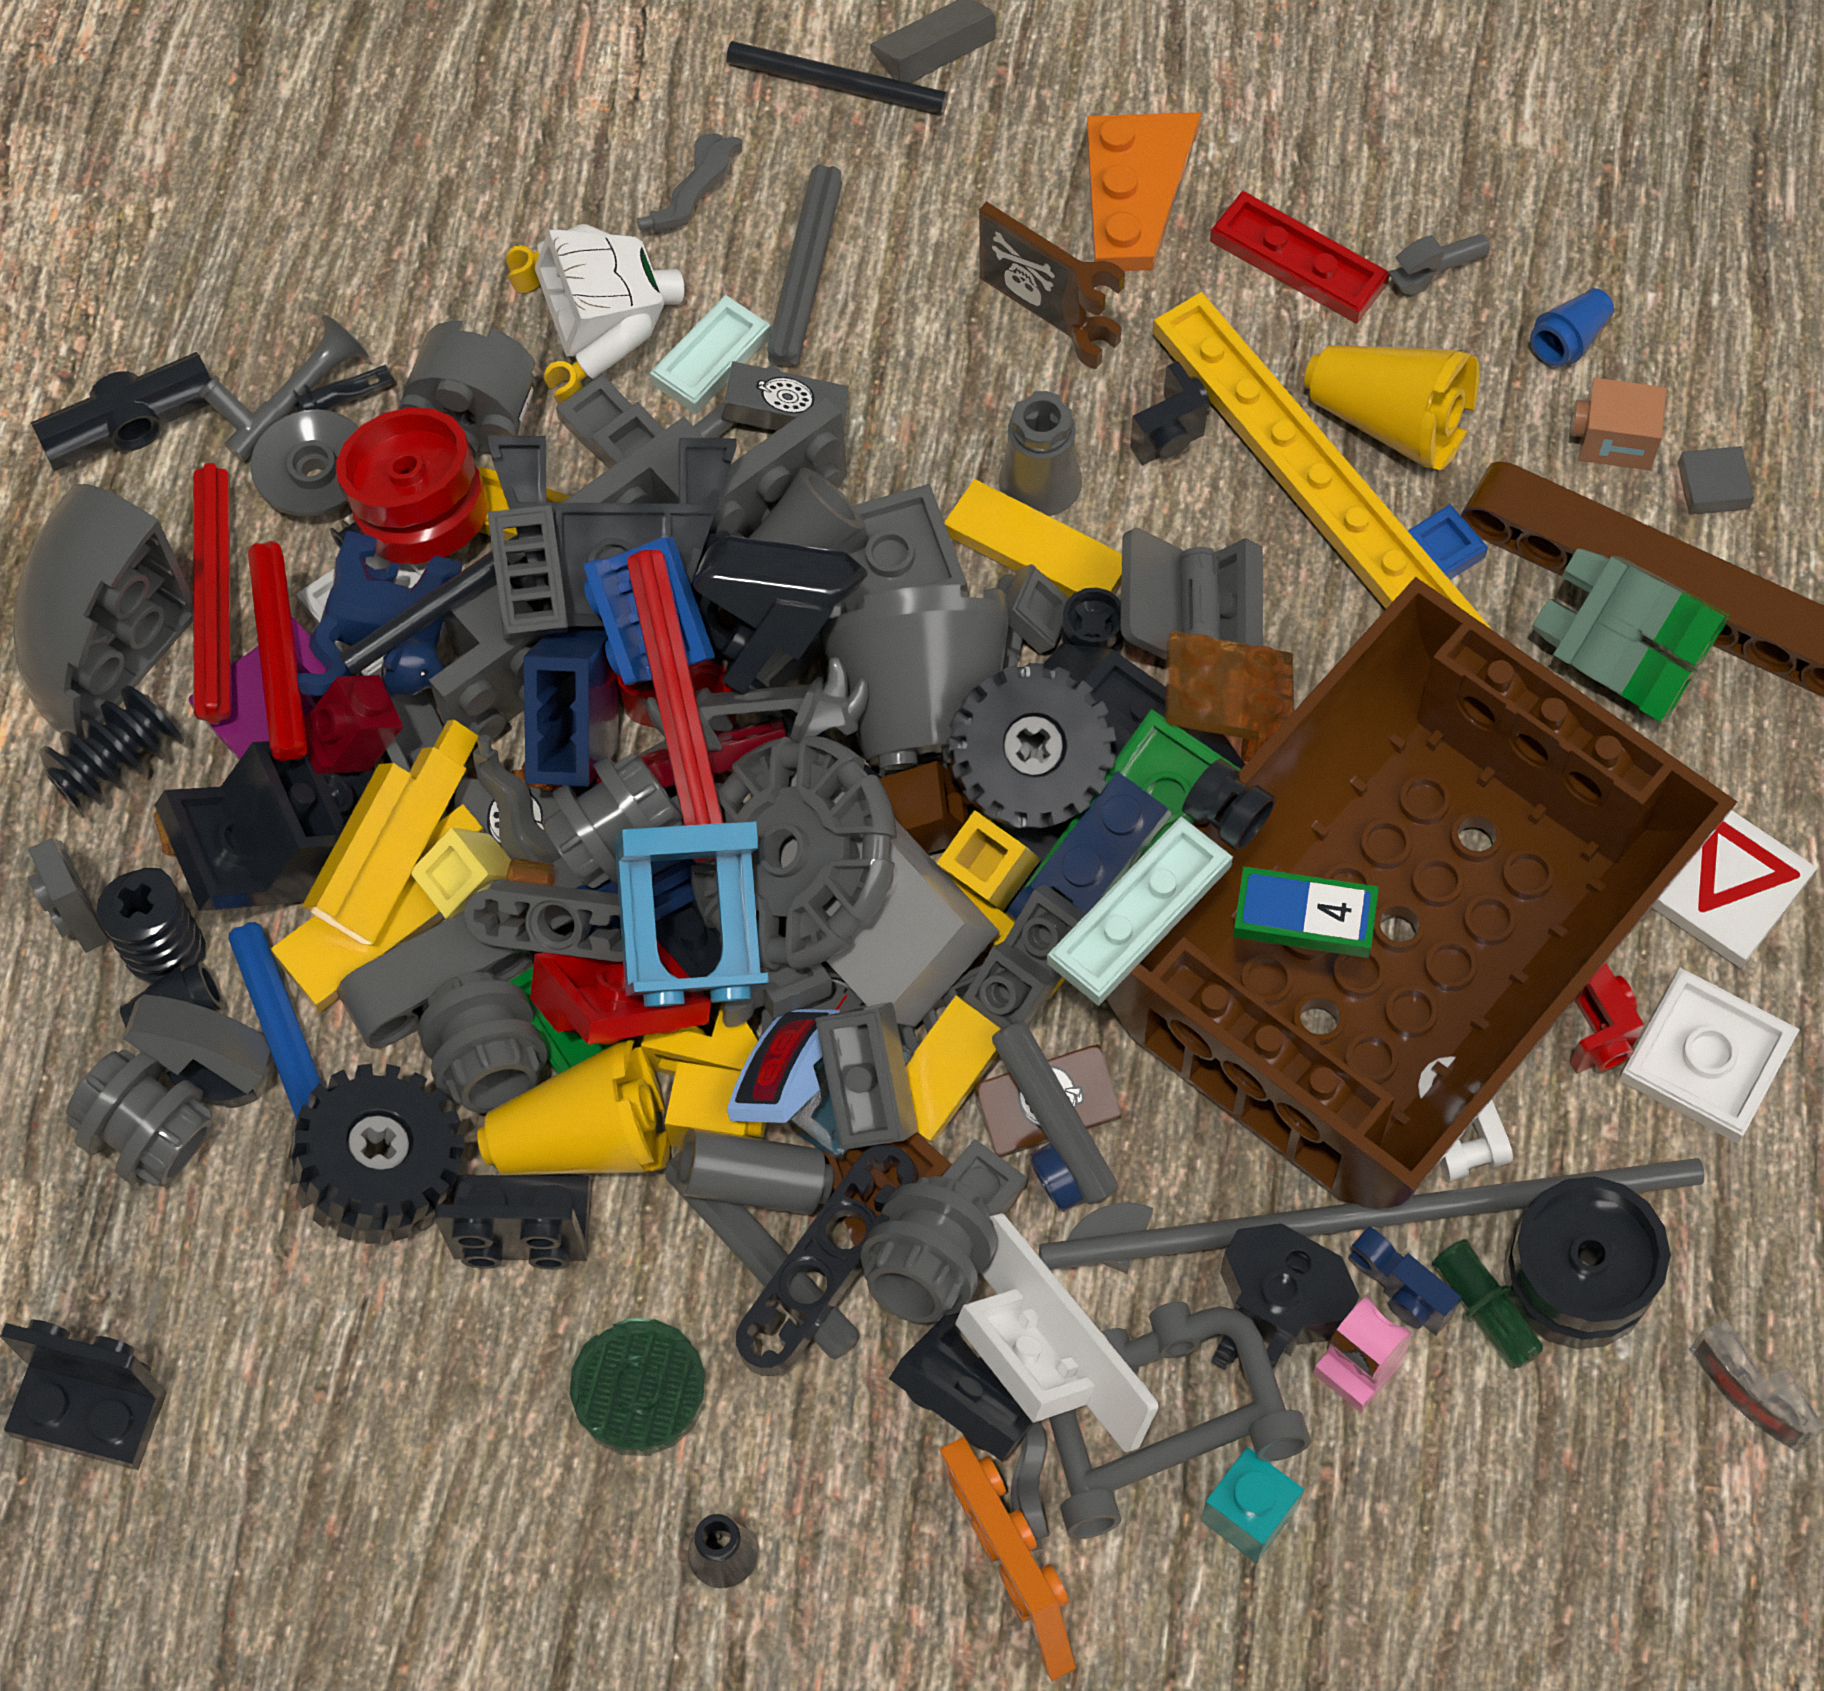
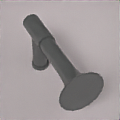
M322 315L321 319L325 324V330L318 348L268 401H264L253 414L219 382L220 379L216 375L197 393L201 398L204 397L237 429L224 444L242 462H245L252 454L255 444L265 430L279 419L285 417L297 405L299 401L294 396L293 390L299 396L307 393L305 385L312 389L332 368L349 358L359 357L363 360H368L369 356L359 341L328 315Z

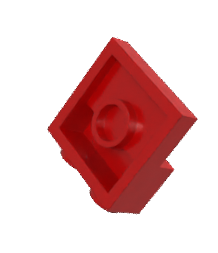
M657 941L659 959L667 972L678 979L690 978ZM546 952L537 953L534 956L531 1001L556 1032H578L587 1045L594 1043L612 1044L623 1038L652 1033L670 1034L679 1031L681 1028L708 1024L711 1001L703 991L684 992L685 1004L644 1007L643 995L626 996L623 962Z

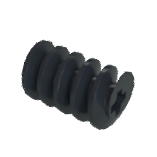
M127 685L121 690L125 710L112 701L106 700L101 704L105 725L91 716L86 715L81 719L80 724L84 733V740L69 731H65L60 735L64 755L48 746L40 749L39 754L45 774L62 798L82 819L85 818L79 800L82 796L89 798L100 806L105 803L100 787L102 781L105 780L119 790L126 787L120 771L121 767L125 765L140 775L146 772L140 755L141 752L146 750L160 760L166 757L161 737L166 735L181 745L184 743L182 735L159 705L147 694H143L132 686Z
M145 867L118 876L104 888L98 898L96 915L101 928L113 943L115 950L119 953L122 961L125 962L127 969L137 979L153 984L182 962L188 966L200 961L204 962L206 942L202 931L198 927L196 920L192 917L184 899L180 896L179 890L174 885L172 878L161 868Z

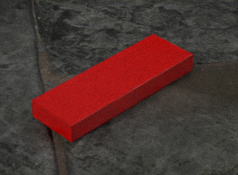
M1243 190L1212 227L1210 232L1211 243L1355 324L1359 323L1389 283L1390 275L1386 269Z

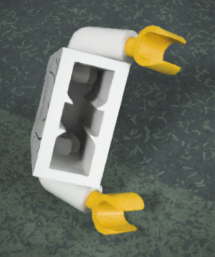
M579 224L568 230H549L546 239L538 243V250L532 252L526 246L520 245L511 248L506 255V263L511 271L508 278L514 290L520 293H527L541 285L566 357L576 356L577 361L572 365L565 361H556L551 363L545 370L544 381L549 389L556 387L560 382L569 381L564 387L559 388L554 393V398L558 405L583 388L581 382L586 376L592 379L596 378L644 343L651 336L664 305L680 304L683 301L684 281L681 272L678 269L653 270L643 242L636 237L611 235L587 224Z

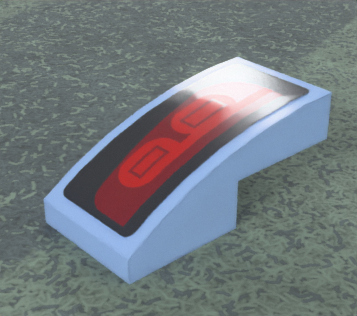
M796 1009L777 1017L771 1023L750 1053L738 1077L727 1107L730 1121L786 1123L820 1090L813 1067L822 1057L815 1018L839 1013L840 1010Z

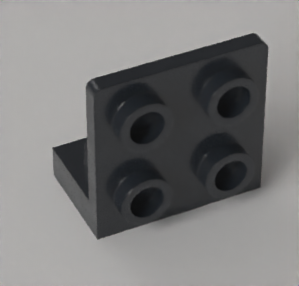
M457 1175L454 1205H436L434 1220L453 1258L461 1259L462 1264L466 1266L490 1269L501 1266L502 1260H529L528 1263L536 1268L548 1270L563 1269L569 1266V1261H587L592 1183L589 1176Z
M31 1319L27 1328L5 1323L0 1338L28 1365L4 1431L11 1438L139 1471L167 1392L150 1374L151 1367L133 1356L135 1349L122 1341L104 1336H95L92 1344L68 1339L70 1335L68 1330L42 1320Z

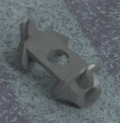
M831 657L829 659L825 682L824 678L817 677L809 685L746 690L744 694L738 691L711 693L707 687L695 691L707 749L711 752L721 751L722 749L713 730L726 732L733 728V724L727 714L791 709L797 713L790 736L794 742H801L805 736H816L827 729L838 728L848 736L859 730L857 722L866 708L869 694L868 681L861 678L858 679L851 694L848 695L846 669L839 657ZM649 697L646 700L648 715L654 727L664 736L657 701L653 697Z

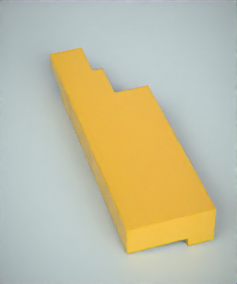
M447 720L434 746L421 749L410 772H407L395 763L379 764L306 897L302 908L358 942L373 944L467 769L464 767V764L479 736L456 720Z
M464 804L437 823L417 863L451 827L483 833V827ZM410 874L373 944H362L314 915L270 948L272 956L303 992L305 998L318 1013H321L339 999L337 987L348 974L431 929L445 917Z

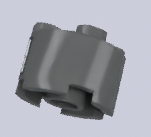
M453 320L438 323L426 334L405 385L399 409L408 407L432 408L453 417L466 433L473 452V458L475 459L478 452H489L488 435L518 436L537 384V380L534 379L532 374L536 363L534 358L519 342L497 329L491 328L488 337L475 332L460 331L463 321Z

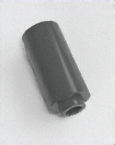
M690 1128L681 1145L676 1182L678 1193L682 1196L811 1215L816 1210L818 1203L825 1204L830 1197L833 1186V1167L825 1163L823 1151L819 1148Z

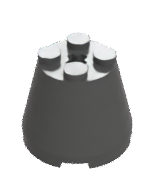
M960 585L920 586L863 595L864 602L856 604L855 611L842 615L840 606H834L832 614L820 629L821 644L828 662L831 657H839L844 665L848 682V695L851 694L858 679L864 678L868 681L869 694L867 704L857 722L859 730L855 731L866 763L879 766L880 776L886 777L915 768L918 764L934 761L942 762V766L947 770L952 766L950 754H946V740L950 738L952 727L949 725L954 713L958 711L963 703L962 700L972 689L989 676L991 677L1003 669L1009 624L1006 593L997 588L983 590L984 598L969 597L968 592L961 591Z

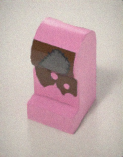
M1366 1296L1354 1307L1337 1328L1329 1341L1330 1345L1327 1353L1316 1364L1313 1374L1361 1413L1403 1364L1412 1332L1406 1327L1397 1326L1387 1320L1377 1310L1373 1301Z

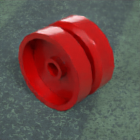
M416 407L383 413L361 425L344 442L336 460L337 482L347 504L353 511V519L359 533L377 538L375 555L391 563L418 565L429 562L435 555L445 558L466 546L482 529L489 511L487 490L481 473L474 464L473 452L466 433L453 417L432 408Z

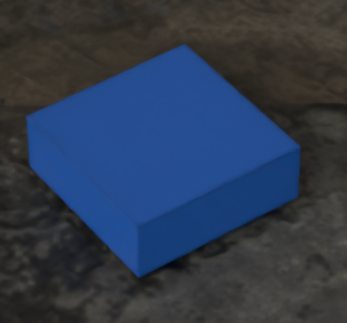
M1451 504L1408 530L1449 580L1483 560L1487 554L1488 546L1469 524L1461 518V515Z

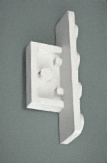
M1003 1213L990 1216L997 1236V1247L988 1266L981 1274L998 1295L963 1305L955 1323L1033 1423L1087 1405L1124 1452L1138 1449L1158 1410L1157 1400Z

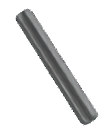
M819 164L810 173L767 346L768 360L776 366L783 365L790 368L799 362L842 186L841 171L834 166L826 167Z
M679 1153L663 1169L667 1181L676 1190ZM682 1196L766 1287L788 1257L785 1251L741 1204ZM803 1271L797 1273L788 1285L789 1295L795 1301L802 1304L816 1302L824 1295ZM834 1307L812 1339L831 1359L836 1360L851 1350L859 1338L856 1328ZM794 1318L800 1326L804 1323V1321Z

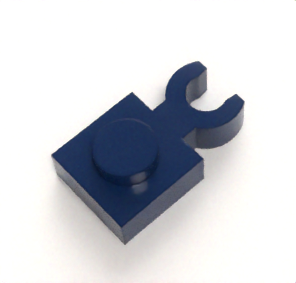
M1371 1226L1352 1244L1351 1248L1353 1251L1348 1256V1259L1363 1273L1377 1279L1385 1286L1383 1293L1390 1298L1389 1305L1395 1314L1408 1325L1416 1329L1424 1326L1437 1336L1454 1316L1462 1297L1409 1253L1405 1257L1399 1254L1393 1245Z

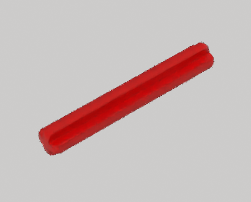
M268 541L264 544L254 543L248 550V560L270 748L273 757L278 761L299 760L307 753L301 693L298 689L297 681L298 668L284 555L282 554L281 546L275 541Z

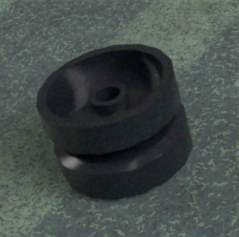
M1595 1176L1565 1179L1541 1192L1524 1213L1518 1225V1230L1509 1244L1503 1270L1508 1299L1523 1323L1549 1342L1574 1349L1605 1347L1631 1333L1647 1312L1654 1298L1665 1284L1671 1253L1664 1224L1650 1203L1626 1185Z

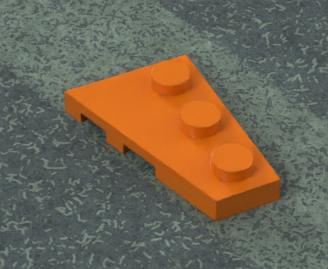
M965 1437L940 1448L949 1483L987 1558L991 1563L1000 1560L1002 1565L998 1566V1572L1021 1624L1031 1620L1041 1655L1040 1661L1051 1682L1075 1670L1076 1666L1060 1610L1061 1607L1069 1604L1067 1593L1052 1565L1048 1564L1039 1569L1030 1551L1037 1548V1543L1022 1512L1017 1509L1008 1514L999 1497L1006 1494V1489L991 1458L987 1455L977 1460Z

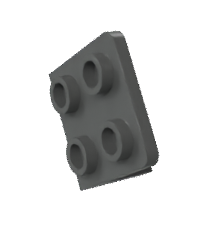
M1136 527L1125 532L1122 537L1121 632L1129 643L1177 665V661L1182 657L1183 648L1180 554L1184 550ZM1247 538L1217 551L1220 558L1218 576L1221 629L1220 649L1221 656L1227 660V672L1263 656V546Z

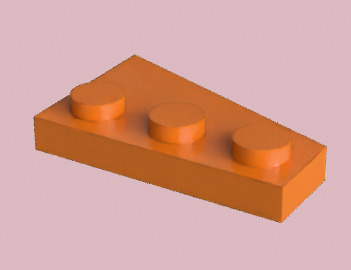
M1202 112L1087 116L1094 262H1111L1119 266L1123 271L1153 270L1171 216L1172 205L1179 184L1182 183L1193 142L1196 141L1200 129Z

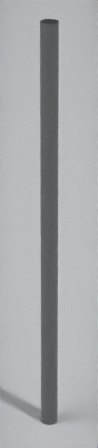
M1699 1158L1417 1194L1412 1195L1402 1205L1392 1208L1375 1209L1362 1207L1355 1203L1042 1243L1039 1244V1256L1049 1270L1228 1247L1238 1229L1279 1223L1306 1237L1366 1229L1369 1226L1374 1228L1526 1208L1531 1206L1541 1192L1565 1179L1595 1176L1624 1184L1635 1193L1702 1185L1704 1183V1168Z

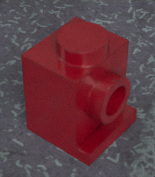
M380 675L337 677L310 714L303 715L307 755L316 774L370 771L404 727Z

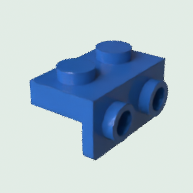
M662 537L611 558L594 559L584 563V570L588 578L584 583L587 601L592 610L601 616L609 639L605 643L607 659L613 671L618 676H622L625 685L642 684L652 681L626 564L628 557L638 553V551L647 549L660 550L665 555L689 667L715 658L674 537Z

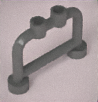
M1171 1302L1157 1307L1149 1314L1153 1331L1133 1340H1129L1127 1331L1122 1328H1111L1101 1331L1135 1374L1139 1370L1138 1367L1159 1358L1185 1356L1195 1351L1200 1346V1341L1219 1334L1227 1335L1236 1345L1254 1402L1092 1469L1077 1420L1076 1409L1049 1417L1071 1495L1060 1506L1066 1532L1070 1538L1087 1539L1113 1530L1121 1523L1113 1491L1250 1435L1257 1458L1267 1462L1290 1458L1310 1446L1311 1438L1303 1414L1300 1411L1286 1410L1263 1338L1253 1320L1239 1310L1220 1306L1191 1314L1187 1303Z

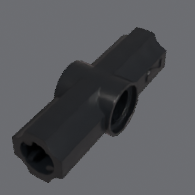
M197 352L140 376L129 371H118L99 379L92 386L89 398L32 421L31 424L53 471H57L113 446L121 451H135L151 444L160 435L162 425L210 405L204 397L201 398L197 393L211 378Z

